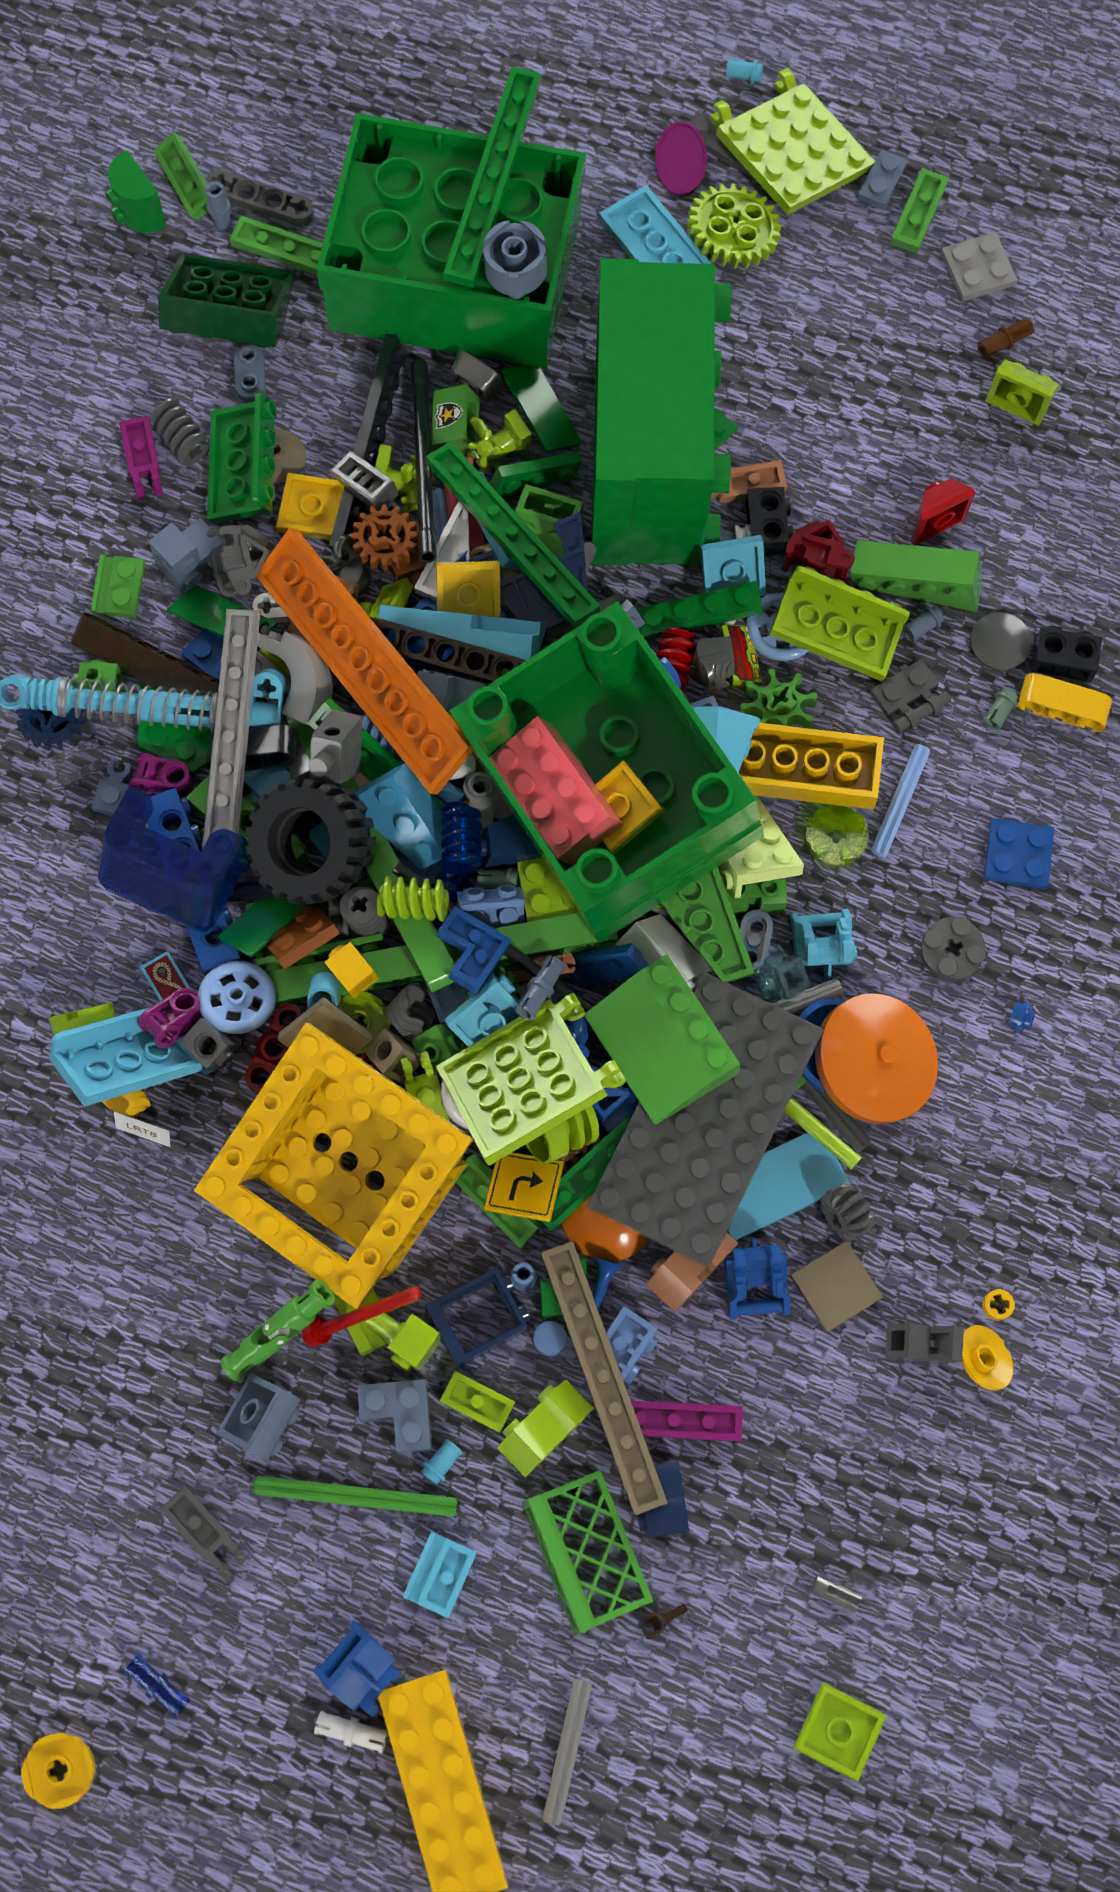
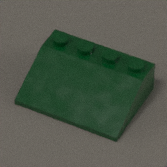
M181 253L158 296L159 329L169 330L176 334L188 333L199 335L202 338L225 339L232 343L256 344L262 348H276L283 332L296 271Z

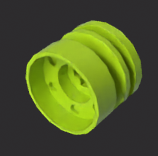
M589 1106L525 1144L530 1153L538 1162L546 1165L566 1156L569 1148L579 1150L584 1145L597 1141L599 1137V1124L593 1106Z

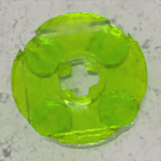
M823 806L808 821L804 835L805 845L814 856V859L824 866L831 868L848 866L863 855L868 843V829L865 825L864 816L845 806ZM834 829H838L842 835H845V839H840L839 843L835 844L833 843V838L828 836V832L833 833Z

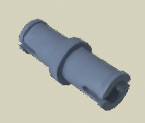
M212 181L205 187L208 197L207 210L213 219V226L219 231H225L232 224L229 215L231 210L230 202L225 197L223 184L218 181Z
M547 956L537 976L529 981V989L516 1008V1012L522 1018L527 1020L529 1016V1020L533 1021L545 999H549L554 992L553 986L561 972L565 969V964L560 959Z

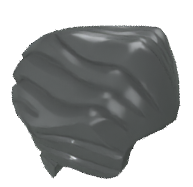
M730 636L710 639L701 638L697 643L693 659L696 675L709 691L730 686V683L725 680L734 674V655Z
M417 983L408 984L383 1009V1013L401 1035L410 1040L432 1028L433 1021L437 1016L436 1010L424 1001L426 990Z

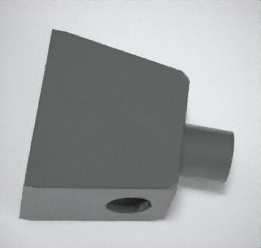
M332 710L311 737V756L308 768L312 778L341 784L360 773L363 716Z

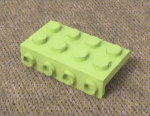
M758 796L755 797L758 802L760 823L763 827L764 836L718 866L725 889H727L733 899L741 897L742 885L803 874V862Z

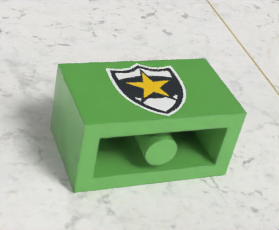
M466 384L434 391L433 404L431 405L433 419L430 442L436 450L452 442L465 455L471 450L467 446L468 443H478V434L469 420L472 417L479 418L480 398Z

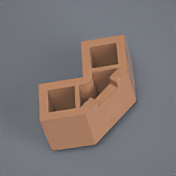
M726 1232L709 1268L676 1252H673L668 1259L662 1256L650 1269L654 1275L647 1282L646 1286L676 1312L695 1293L707 1277L721 1265L732 1252V1249L739 1243Z

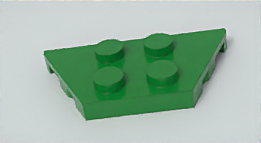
M142 682L140 689H144L149 684ZM141 721V724L138 726L137 746L148 754L183 762L189 772L195 775L206 768L208 741L210 734L213 732L210 731L209 727H203L202 731H200L199 726H191L188 730L186 725L178 724V728L175 729L174 724L166 723V726L162 727L160 722H154L150 726L149 721Z

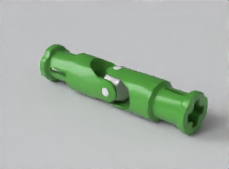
M321 1280L312 1282L309 1285V1290L301 1296L292 1298L271 1318L243 1339L237 1350L233 1353H227L221 1359L223 1371L230 1379L238 1382L247 1375V1371L253 1366H259L291 1338L315 1320V1315L323 1308L332 1306L335 1303V1296L332 1290Z

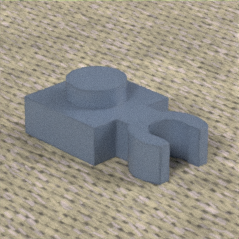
M110 760L107 765V772L110 776L109 781L99 779L91 808L95 812L124 817L132 790L131 786L124 784V782L131 777L132 766L130 763H126L125 770L122 773L114 772L116 762L115 760Z

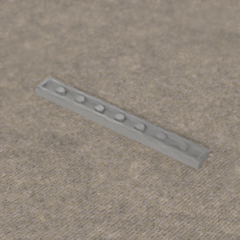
M226 609L201 864L235 867L260 623V612L257 610Z

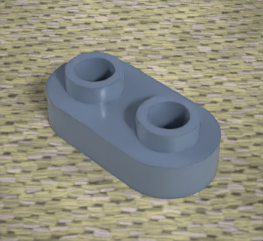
M251 344L241 346L234 355L235 388L240 399L246 402H254L256 393L266 392L265 359L259 347ZM246 356H253L250 360L244 359ZM254 382L252 386H246V383Z
M752 910L746 913L740 925V932L747 952L756 957V961L751 963L754 974L761 971L766 964L773 931L772 918L762 910ZM752 924H759L762 931L755 933L751 930L750 926Z

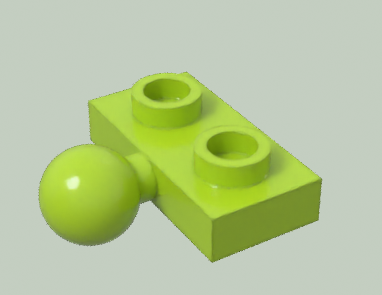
M404 578L384 585L374 604L366 601L358 604L369 617L391 622L379 618L380 605L405 607L413 585L408 578Z

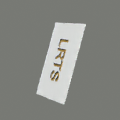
M114 1112L115 1127L117 1129L170 1147V1133L168 1130Z

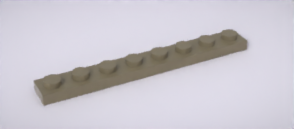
M571 1241L541 1252L542 1259L634 1516L667 1504L665 1494L574 1243Z

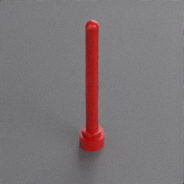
M412 1287L331 1320L320 1317L315 1318L311 1324L302 1330V1337L305 1343L311 1347L323 1345L330 1340L333 1333L415 1302L421 1298L422 1292L418 1287Z

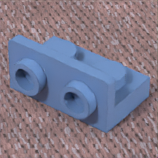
M501 885L497 889L486 890L472 887L465 891L457 892L459 908L462 911H467L493 929L525 923V897L522 887Z
M623 1306L606 1334L623 1381L630 1385L641 1369L636 1365L642 1353L649 1356L659 1339L654 1336L658 1328Z

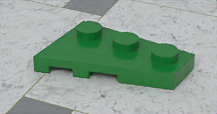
M577 451L497 467L489 484L505 502L521 497L525 484L543 489L559 482L565 483L572 480L583 461Z

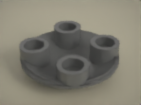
M992 613L980 619L974 626L971 633L970 648L983 664L1000 672H1006L1021 665L1027 659L1032 649V637L1028 627L1019 618L1007 613Z

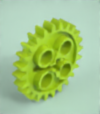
M721 183L718 191L710 186L708 193L701 191L699 199L695 198L692 207H690L687 217L689 219L686 225L690 229L688 236L695 238L694 247L703 246L701 255L712 254L711 262L719 258L724 267L729 261L732 262L734 269L737 268L738 263H742L747 269L751 261L758 266L761 259L767 261L770 253H774L781 236L779 232L782 224L777 223L780 216L779 214H772L775 206L765 205L767 197L756 198L757 190H754L751 194L747 193L745 185L741 190H737L734 183L731 184L730 189H726L723 183Z

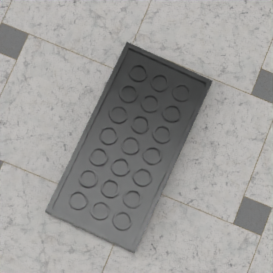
M704 972L694 995L739 1061L740 1073L655 1126L639 1102L587 1208L709 1268L824 1029L727 982L723 983L721 979Z

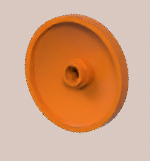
M863 994L853 997L835 1007L828 1014L821 1025V1028L824 1030L815 1047V1062L820 1081L832 1101L853 1118L872 1124L893 1123L917 1112L932 1094L938 1073L936 1046L928 1027L921 1017L907 1004L883 994Z

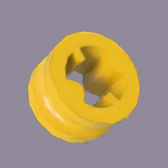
M996 1289L984 1297L982 1308L988 1318L1001 1321L1013 1313L1015 1302L1009 1292ZM994 1296H999L1001 1302H1006L1007 1308L1002 1309L1004 1314H998L995 1308L991 1309L990 1302L995 1301Z

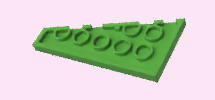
M718 866L661 903L711 970L723 983H729L754 974V969Z

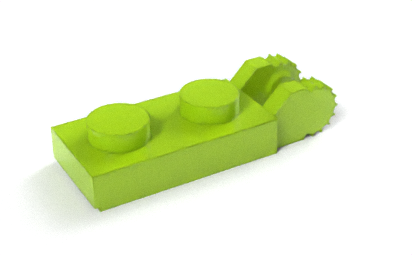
M428 1051L420 1053L421 1064L426 1072L422 1075L413 1077L411 1061L408 1060V1057L400 1059L406 1077L404 1083L407 1092L450 1122L441 1101L439 1080L436 1071H433Z

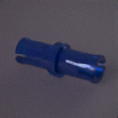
M139 1653L123 1671L146 1691L145 1696L151 1699L153 1697L175 1719L191 1701L167 1680L169 1678L168 1675L164 1672L161 1675Z

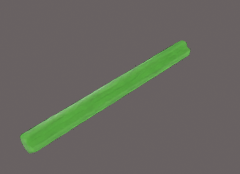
M257 1476L253 1486L254 1494L451 1517L455 1516L457 1510V1499L446 1496Z

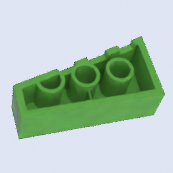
M857 540L854 553L855 561L850 572L853 586L864 591L874 590L977 612L983 581L980 552Z

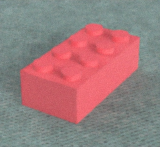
M539 716L534 718L489 757L557 859L574 866L583 853L597 847L606 836L609 837L623 825L554 725Z

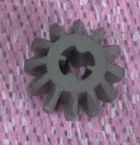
M847 1182L838 1184L827 1191L821 1198V1211L825 1214V1220L829 1222L831 1229H834L839 1237L852 1241L869 1232L870 1228L875 1225V1213L870 1208L871 1203L865 1199L864 1193H860L855 1185H850Z

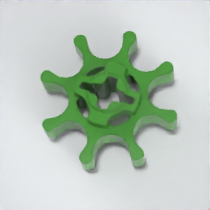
M771 668L768 670L767 681L769 684L767 686L759 687L750 680L746 682L745 694L753 697L756 701L753 703H742L741 713L759 717L761 719L760 723L783 726L800 724L804 728L811 729L813 716L804 713L802 709L816 707L818 695L815 692L807 695L797 692L802 683V675L800 673H796L791 682L781 683L775 677V669Z

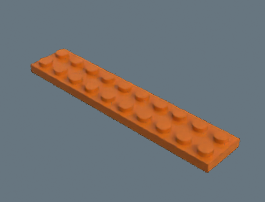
M289 528L265 560L256 577L430 794H438L474 750L458 728L456 722L298 529Z

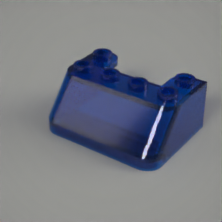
M129 786L105 830L98 869L100 884L108 892L198 932L210 930L216 924L251 857L246 855L245 846H249L246 838L231 830L219 829L209 836L201 852L145 828L153 813V802L148 794Z

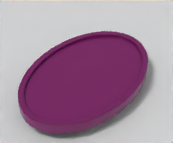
M684 121L672 123L662 132L655 152L658 178L663 187L676 196L692 194L702 183L707 167V150L704 139L695 126Z

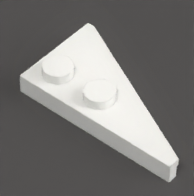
M458 501L436 544L437 559L426 564L414 587L416 594L431 598L435 602H437L436 562H453L467 550V562L470 556L469 511L460 501Z

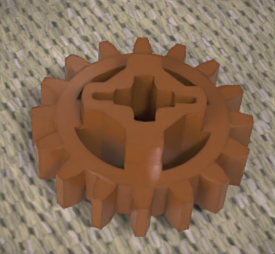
M383 504L381 511L378 512L372 506L370 507L371 514L369 516L361 513V523H353L354 533H351V541L354 544L355 555L360 554V562L362 564L370 561L371 569L373 570L378 564L382 565L384 572H387L388 565L391 564L396 569H400V560L409 563V553L416 554L415 543L418 542V532H415L417 530L415 521H410L408 512L399 515L398 506H395L392 511H388L386 504ZM404 531L405 540L402 544L400 538L402 537L401 533ZM368 532L370 537L368 538V543L365 544L364 539Z

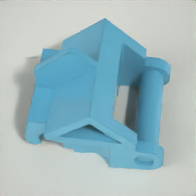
M841 909V912L801 916L798 913L790 914L796 969L823 967L825 981H829L832 966L848 965L855 962L857 950L851 935L852 916L848 909ZM836 926L835 935H832V937L815 938L812 927Z

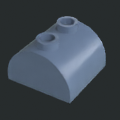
M250 1373L216 1434L268 1461L270 1455H276L282 1448L283 1439L281 1435L286 1426L292 1425L298 1419L300 1414L298 1405L301 1399Z

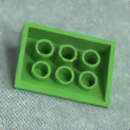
M668 954L637 972L584 1015L611 1059L616 1061L627 1080V1084L654 1126L740 1073L739 1061Z

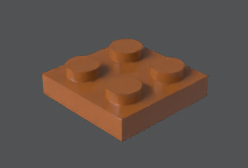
M315 903L306 905L294 916L295 918L286 927L279 929L276 932V936L265 945L284 970L339 935L333 922Z

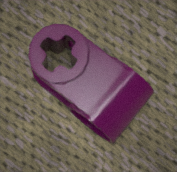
M148 753L138 754L137 761L139 764L135 778L130 780L131 787L149 793H162L176 788L180 797L187 796L192 792L194 780L183 762L160 758ZM175 776H184L181 782L176 784L171 783L172 779Z
M189 988L176 990L172 995L155 1006L147 1008L138 1019L139 1028L142 1031H148L154 1037V1042L159 1048L163 1049L171 1046L179 1038L187 1034L197 1021L202 1018L199 1010V995L196 991Z

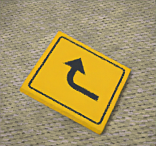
M510 1153L496 1161L484 1210L550 1222L564 1161L556 1160L550 1164L543 1165L534 1156Z

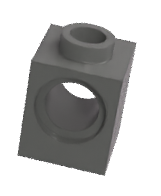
M200 1018L180 1041L206 1069H222L234 1059L235 1054L233 1052L239 1046L228 1033L216 1029L206 1018ZM211 1038L216 1042V1050L213 1054L208 1050V1042Z

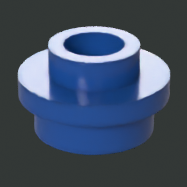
M1016 1003L1009 1021V1027L1016 1029V1033L1022 1034L1024 1028L1030 1030L1035 1017V1011L1031 1010V1003Z

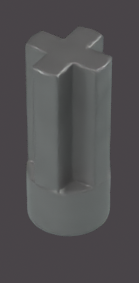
M820 1574L815 1576L810 1589L811 1594L855 1613L863 1596Z

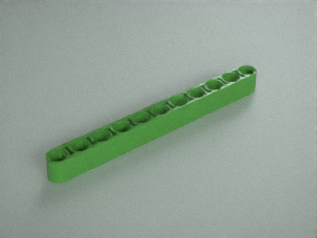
M287 717L286 720L289 726L297 731V737L310 759L311 737L315 730L309 725ZM354 777L341 783L342 788H349L353 792L359 788ZM370 828L371 837L376 836V846H372L370 854H373L375 857L372 865L365 866V869L379 893L380 886L383 885L386 876H390L392 886H396L399 877L393 874L392 871L399 863V860L388 840L375 828ZM398 913L392 920L431 993L452 984L454 981L449 979V974L455 964L443 941L437 937L438 932L432 921H428L425 914L422 919L415 920L412 914L408 919H402Z
M579 913L494 928L512 939L510 944L532 960L542 955L546 957L556 956L565 952L572 954L612 946L619 941L616 932L601 943H598ZM443 941L454 964H456L463 952ZM406 945L361 953L362 957L380 978L364 992L425 981ZM505 955L498 962L502 966L515 964ZM327 960L268 972L267 974L271 977L276 989L275 1007L278 1008L288 1003L293 1005L307 1003L312 977L320 972L333 974L325 964ZM339 981L340 997L350 995ZM318 991L320 994H329L326 991Z

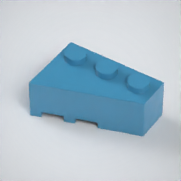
M406 763L364 784L354 792L356 794L354 801H363L367 807V811L364 812L365 817L372 818L374 828L420 869H424L446 858L460 842L426 788Z

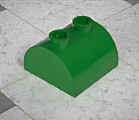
M128 149L120 153L109 166L108 180L111 188L105 191V195L112 205L110 211L118 225L124 223L128 228L142 233L155 232L166 227L158 192Z

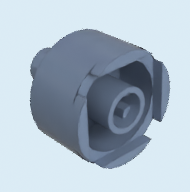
M510 220L504 221L489 230L484 240L483 256L486 277L491 286L512 299H520L524 294H528L538 288L547 275L546 246L541 231L533 224L521 220L520 223L511 224Z

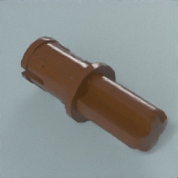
M1023 319L1007 328H999L998 332L977 342L978 351L984 359H987L1005 348L1008 350L1013 348L1014 343L1034 333L1035 327L1032 320Z

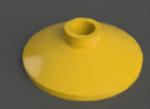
M975 1325L964 1331L961 1363L967 1374L976 1384L987 1390L997 1391L1006 1387L1013 1376V1361L1009 1350L1005 1347L1004 1341L993 1330L985 1326Z

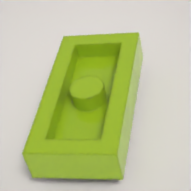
M457 1371L454 1372L439 1401L498 1433H501L515 1405V1401Z

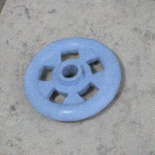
M784 592L772 593L762 597L763 612L772 606H775L778 610ZM765 612L747 617L746 626L750 640L755 649L765 657L778 661H789L797 659L808 652L790 643L789 648H776V640H783L771 635L761 637L758 627L767 625V630L770 633L776 613L771 617H768Z
M231 961L215 967L205 976L198 991L200 1000L199 1010L203 1018H206L219 1031L229 1034H243L257 1029L268 1020L276 1004V989L271 977L261 967L245 961ZM228 975H233L236 981L222 986L220 980ZM249 976L259 983L254 990L244 982ZM235 992L243 994L240 999H232L231 995ZM220 994L222 1006L212 1007L211 996ZM254 998L263 1001L257 1012L248 1009L252 1005ZM227 1012L241 1013L240 1021L227 1020Z

